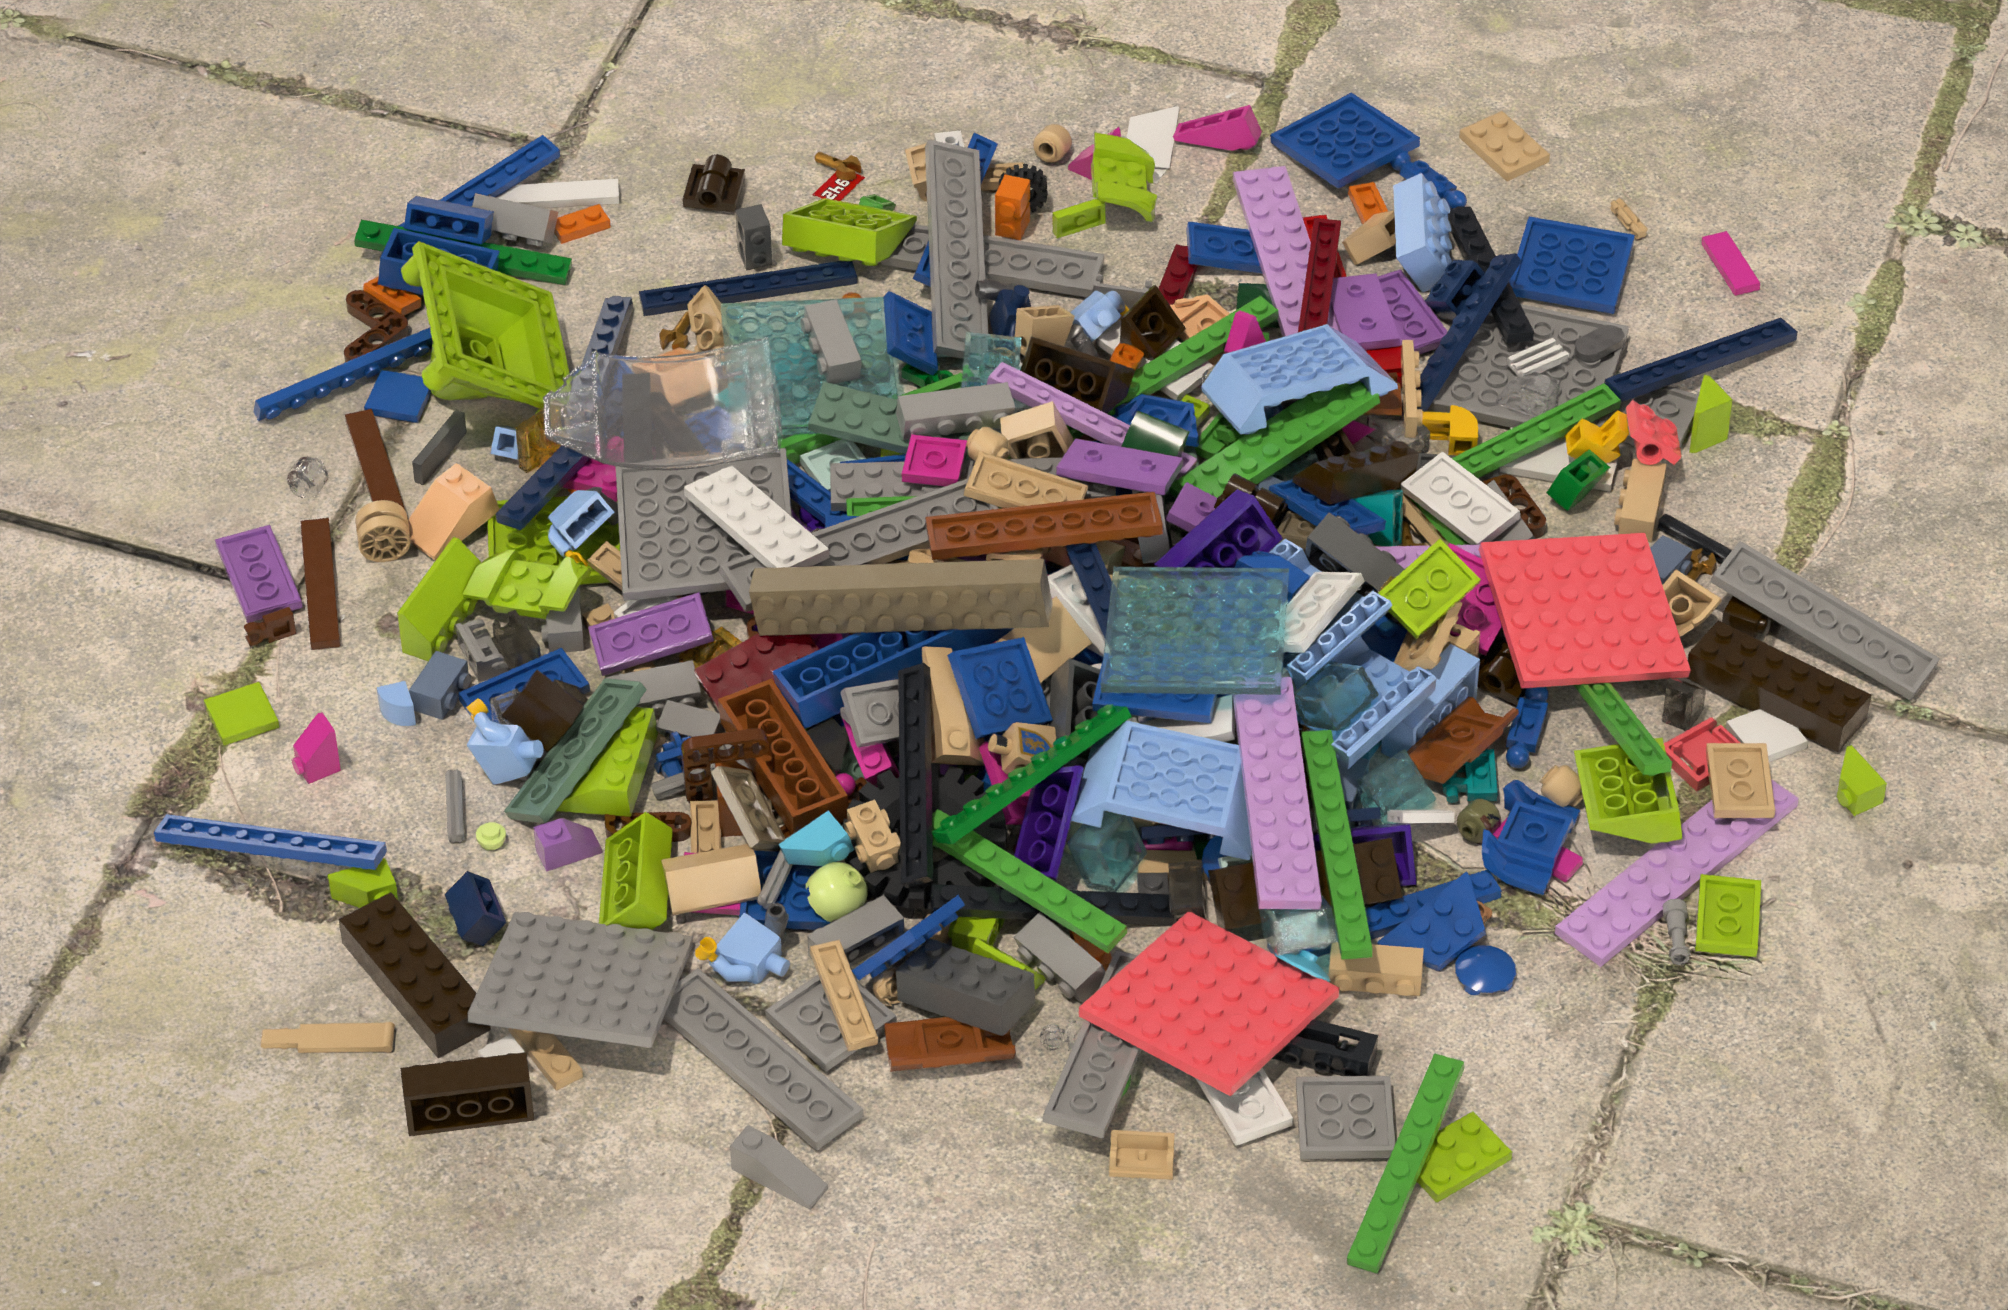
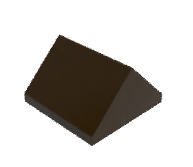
M1153 285L1121 318L1120 343L1138 348L1144 353L1143 357L1150 361L1162 355L1186 329L1156 285Z
M536 670L501 717L511 725L520 726L530 740L541 741L544 750L548 753L571 727L583 705L540 671Z

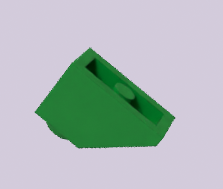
M1589 449L1560 471L1546 493L1558 505L1568 511L1582 501L1611 467Z

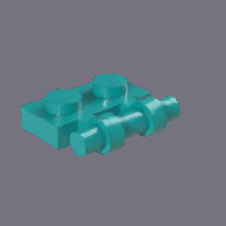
M1486 749L1472 762H1466L1460 770L1442 784L1447 802H1457L1460 792H1467V801H1474L1475 799L1497 801L1498 790L1494 749ZM1458 772H1465V778H1457L1456 774Z

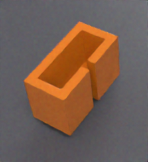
M1004 175L995 194L996 236L1021 241L1030 222L1029 179Z

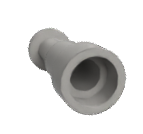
M1670 899L1662 906L1663 918L1667 921L1668 935L1672 937L1673 947L1669 950V957L1672 963L1682 965L1689 961L1690 949L1685 946L1684 936L1687 933L1685 922L1688 917L1687 904L1681 899Z

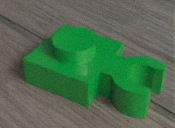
M906 364L901 369V378L921 387L953 376L950 371L940 370V364H938V370L933 376L910 364Z

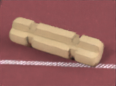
M1623 199L1613 200L1610 210L1631 234L1635 235V239L1645 238L1648 228L1627 206Z

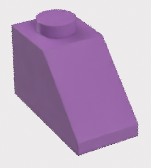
M563 818L533 827L536 852L546 872L603 853L593 830L589 827Z

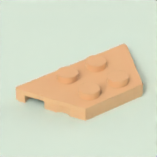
M1209 295L1195 296L1193 299L1175 300L1173 305H1170L1186 328L1179 336L1184 341L1230 314ZM1225 351L1208 361L1213 366H1216L1220 358L1225 354Z

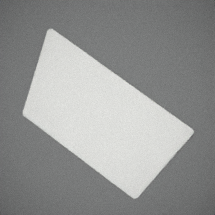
M1178 106L1130 117L1127 138L1146 150L1154 158L1155 167H1170L1174 143L1173 135L1176 131L1179 113Z

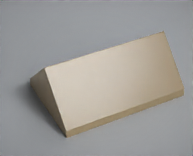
M748 844L661 860L672 915L757 900L761 892L756 855Z

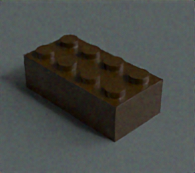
M526 1052L400 1068L409 1136L534 1121Z

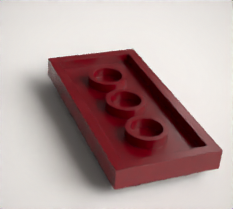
M758 633L694 669V674L719 711V698L771 678L775 682L772 671L819 650L809 634L759 636Z

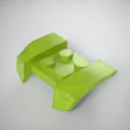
M1094 133V152L1091 163L1093 197L1099 201L1134 209L1146 221L1153 222L1155 219L1157 195L1147 191L1146 180L1148 183H1153L1154 158L1128 138Z
M509 549L500 554H493L481 562L473 572L462 595L464 598L484 600L488 606H492L494 611L498 613L546 619L550 610L565 612L580 583L585 578H589L591 571L586 566L579 565L573 558L567 556L559 566L526 562L521 558L516 549Z

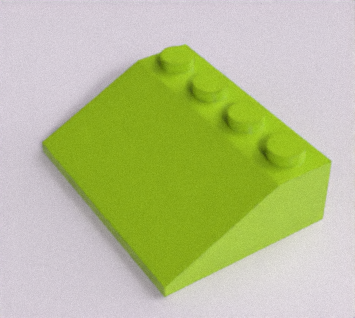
M823 198L783 214L782 245L792 247V250L796 252H807L809 250L814 251L815 255L821 257L834 255L838 256V259L841 261L859 260L862 261L863 265L876 266L878 262L890 257L916 223L917 216Z
M635 707L625 718L623 726L613 734L607 742L606 748L591 763L589 771L579 779L573 787V792L564 799L556 811L632 816L658 736L654 708Z
M1655 738L1656 742L1666 753L1663 738ZM1619 744L1574 750L1590 830L1651 844L1682 839L1680 811L1671 772L1659 773L1655 776L1643 775Z

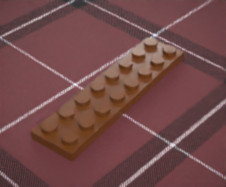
M1155 492L925 517L932 560H947L963 556L975 557L981 554L1007 553L1009 551L1026 549L1035 550L1053 546L1064 547L1080 543L1091 544L1107 540L1119 541L1125 538L1151 537L1163 534V524Z

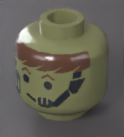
M1475 799L1470 802L1457 817L1459 832L1464 838L1473 843H1482L1484 829L1489 830L1493 834L1501 825V816L1498 808L1492 802L1484 799Z

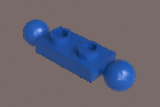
M1402 152L1396 159L1390 161L1392 168L1400 171L1399 175L1406 180L1422 173L1428 182H1433L1437 194L1441 199L1444 198L1450 208L1466 206V195L1462 191L1456 190V185L1450 182L1446 176L1439 174L1429 167L1426 162L1421 160L1411 162V157L1407 152Z
M1547 687L1526 688V698H1519L1516 707L1519 714L1512 721L1506 742V747H1509L1506 753V761L1513 768H1522L1527 765L1530 758L1529 752L1535 753L1548 711V703H1545L1548 698Z

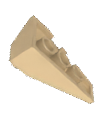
M704 285L687 306L691 331L696 334L697 345L694 349L696 353L709 356L718 388L711 390L710 393L715 395L766 366V363L756 346L708 286Z
M1677 569L1663 584L1680 637L1702 624L1722 602L1720 597Z
M922 647V661L930 667L931 763L984 766L979 747L985 741L984 738H975L947 656L953 652L952 648Z

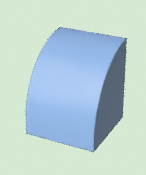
M496 426L490 454L516 460L522 458L530 443L532 431L511 426Z
M405 681L377 687L379 708L387 721L399 726L416 725L414 705Z

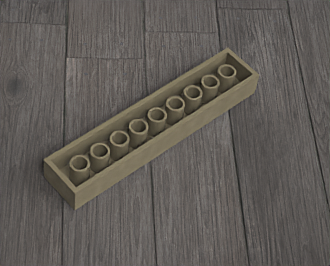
M1044 559L754 568L749 589L759 636L1049 627L1053 605Z

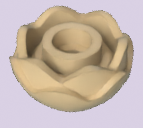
M895 968L885 969L876 976L873 982L875 997L888 1007L900 1002L897 996Z

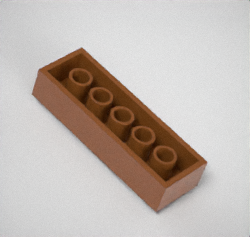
M772 678L718 699L720 721L726 732L759 728L766 732L769 742L768 752L763 756L744 760L769 800H771L772 805L791 835L827 811L833 815L838 823L847 819L848 795Z

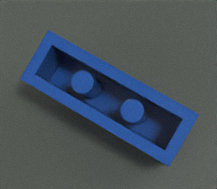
M415 196L407 202L404 229L483 244L491 237L494 211Z

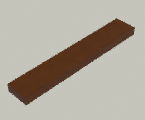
M372 409L345 414V422L371 502L388 500L398 503L404 508Z
M329 518L302 520L300 522L311 650L340 647Z

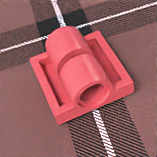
M1632 400L1626 407L1630 437L1634 439L1638 460L1643 464L1653 465L1664 458L1675 465L1681 458L1677 427L1669 419H1661L1655 415L1649 406L1645 404L1640 405Z

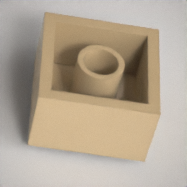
M1053 401L1000 418L1001 434L1008 439L1007 449L1010 450L1009 455L1011 459L1063 458L1073 443V437Z

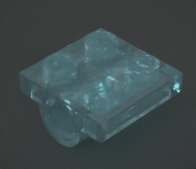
M1405 749L1356 780L1364 792L1361 795L1363 808L1380 807L1381 821L1384 825L1395 823L1387 822V811L1423 809L1437 800Z

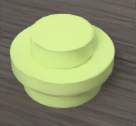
M495 822L485 823L476 831V840L485 850L499 849L506 839L505 828Z

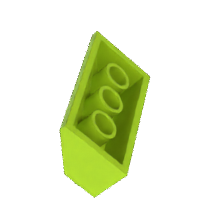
M453 537L397 612L402 653L429 662L435 651L443 653L446 650L449 640L456 634L455 624H462L465 618L471 615L475 609L478 600L464 598L462 594L481 561L459 538Z
M644 812L605 840L599 924H605L606 926L618 924L628 928H648L653 930L666 921L668 891L661 860L671 858L672 828L647 812Z

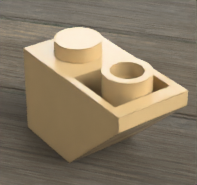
M1394 210L1374 214L1342 241L1354 265L1396 244Z

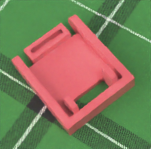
M1712 717L1664 743L1666 754L1672 761L1671 768L1696 792L1710 784L1706 758L1707 743H1741L1722 725L1716 727L1717 721ZM1682 757L1693 768V770L1680 758Z

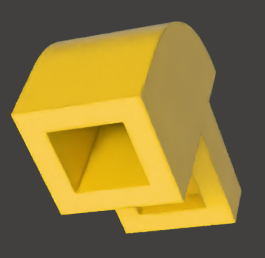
M1450 405V413L1422 411L1421 439L1449 441L1448 455L1455 456L1477 446L1478 422L1476 417L1467 409Z
M1617 410L1601 427L1582 418L1565 435L1568 456L1577 459L1590 449L1605 463L1617 459L1621 456L1619 444L1624 442L1629 435L1627 414Z

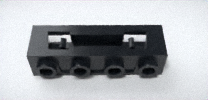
M1313 1019L1272 1059L1283 1061L1289 1065H1299L1315 1069L1321 1073L1328 1072L1340 1076H1369L1377 1055L1378 1035ZM1340 1036L1358 1040L1359 1042L1357 1046L1349 1045L1347 1040H1343L1342 1043L1338 1041Z

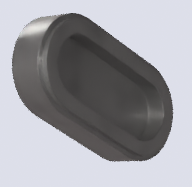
M1614 325L1602 326L1577 339L1574 354L1578 359L1585 362L1596 361L1622 347L1624 332Z

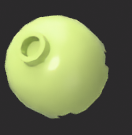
M832 862L822 866L809 877L806 883V889L809 887L810 895L807 897L809 904L818 915L829 922H832L834 919L837 920L864 906L867 901L868 887L864 878L854 867L843 862Z

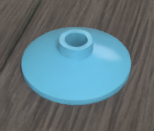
M1304 949L1301 950L1300 954L1291 952L1275 953V956L1330 983L1331 979L1327 973L1316 963L1318 959L1316 955Z

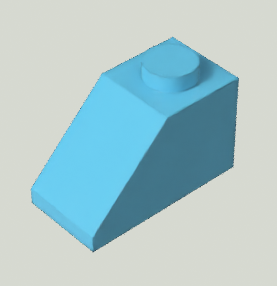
M829 811L779 844L786 862L794 865L824 866L828 863L845 859L854 850L848 833Z

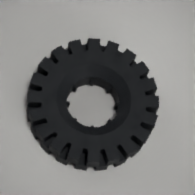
M932 763V814L939 809L949 816L957 815L963 811V806L974 799H980L986 794L984 792V782L974 775H971L964 781V770L950 765L946 774L943 775L940 774V763ZM889 769L877 776L878 787H875L870 782L865 784L859 790V801L852 799L847 809L875 800L879 809H885L889 817L891 833L896 832L898 837H900V777L896 778ZM1001 809L973 829V831L1007 851L1006 820L1003 809ZM844 819V821H843V829H844V830H845V828H844V823L848 822L847 819ZM852 839L851 843L854 850L844 859L846 864L854 867L864 878L868 887L867 900L873 896L875 900L884 895L892 905L897 906L898 912L904 918L909 919L913 918L915 909H922L923 919L928 914H932L930 896L932 884L994 887L996 883L950 854L942 860L933 863V881L906 888L901 884L899 850V863L893 864L888 869L870 873L866 862L861 863L855 850L857 844Z

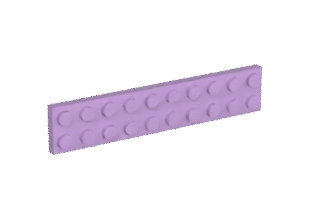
M1286 166L1233 172L1235 189L1273 306L1278 309L1279 318L1277 320L1282 336L1285 337L1298 333L1311 242ZM1330 304L1327 325L1338 330Z
M1233 676L1231 686L1259 909H1320L1322 901L1292 677Z
M1771 779L1775 804L1774 818H1714L1711 800L1681 824V840L1656 844L1555 926V934L1600 967L1603 966L1663 917L1662 906L1666 901L1670 899H1685L1699 887L1700 874L1714 875L1794 810L1798 806L1799 798Z

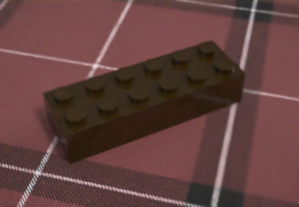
M1719 620L1688 654V663L1691 671L1687 679L1752 711L1760 709L1797 727L1804 737L1837 753L1867 720L1871 694Z
M1392 838L1353 844L1364 905L1402 898ZM1315 851L1322 901L1320 909H1259L1253 862L1208 870L1218 926L1228 930L1332 911L1322 851Z
M391 892L338 919L342 944L437 1058L491 1030L490 1025L468 1022V1011L477 993Z

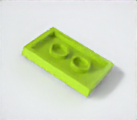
M1438 539L1378 594L1391 601L1393 606L1388 611L1417 640L1480 583L1481 579L1441 539Z
M1700 874L1695 951L1757 957L1761 880Z
M1472 1111L1437 1132L1417 1183L1438 1203L1512 1160V1151Z

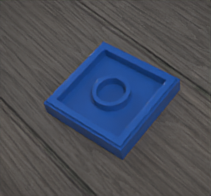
M381 370L364 406V410L372 409L374 416L418 423L432 392L424 385L422 376Z

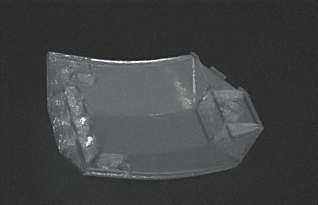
M768 337L708 351L672 356H620L598 353L597 349H595L590 354L591 359L581 369L577 366L563 379L564 384L556 392L550 391L543 397L546 438L603 464L642 470L705 468L779 452L783 438L779 392Z

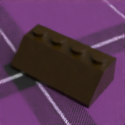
M1032 336L1020 371L1106 414L1127 397L1135 373V369Z
M1394 441L1389 445L1373 446L1368 450L1352 451L1348 455L1332 456L1327 460L1315 462L1295 475L1292 482L1330 505L1401 487V483L1416 472L1419 452L1408 447V444L1405 442Z

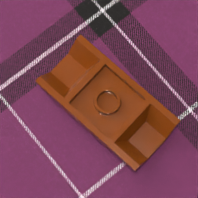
M1468 696L1406 751L1404 758L1418 777L1444 784L1466 762L1475 760L1503 734V730L1516 718L1519 711L1516 708H1512L1504 717L1485 713L1474 697Z
M949 1017L884 1024L890 1072L921 1069L922 1067L939 1068L948 1065L1014 1059L1016 1054L1015 1045H1012L1010 1030L1004 1036H1000Z

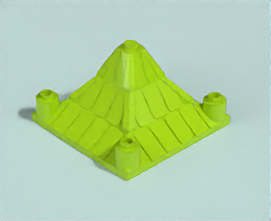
M418 241L412 247L413 256L402 266L401 273L407 284L416 287L422 286L428 321L431 327L430 331L433 341L431 362L422 371L424 385L431 390L435 397L445 400H471L490 396L529 404L539 408L535 413L537 426L545 432H556L563 425L562 417L573 387L552 292Z

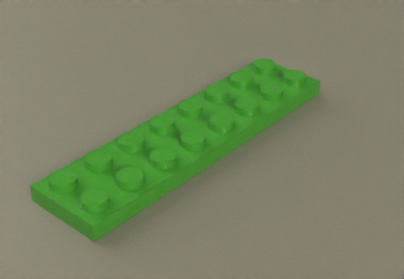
M1360 381L1352 384L1344 383L1337 385L1329 391H1317L1307 394L1306 397L1299 399L1267 420V427L1258 429L1253 434L1244 435L1173 482L1169 488L1170 494L1177 498L1187 482L1218 498L1223 493L1226 484L1234 473L1258 484L1379 404V394L1371 395Z

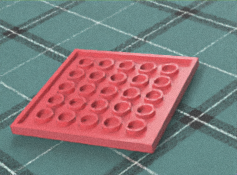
M1645 533L1481 542L1478 550L1483 561L1485 573L1521 688L1688 678L1691 669Z
M1188 911L1079 1007V1017L1217 1090L1232 1096L1313 1019L1319 1016L1339 997V987L1292 966L1263 948Z

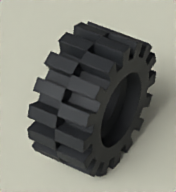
M1017 164L1014 165V170L1009 167L1006 169V173L1003 172L1001 174L999 185L1004 175L1029 179L1030 187L1032 188L1029 200L1030 209L1032 212H1036L1037 206L1040 209L1044 206L1043 202L1046 203L1048 196L1047 177L1043 175L1041 169L1037 171V167L1034 165L1029 169L1028 164H1023V168H1019Z

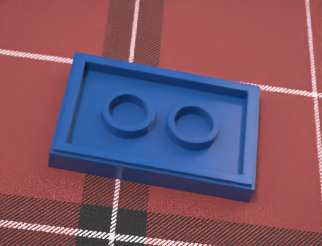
M1188 222L1186 235L1189 264L1263 274L1248 229Z
M888 291L883 297L887 354L933 376L938 370L937 353H934L932 311Z

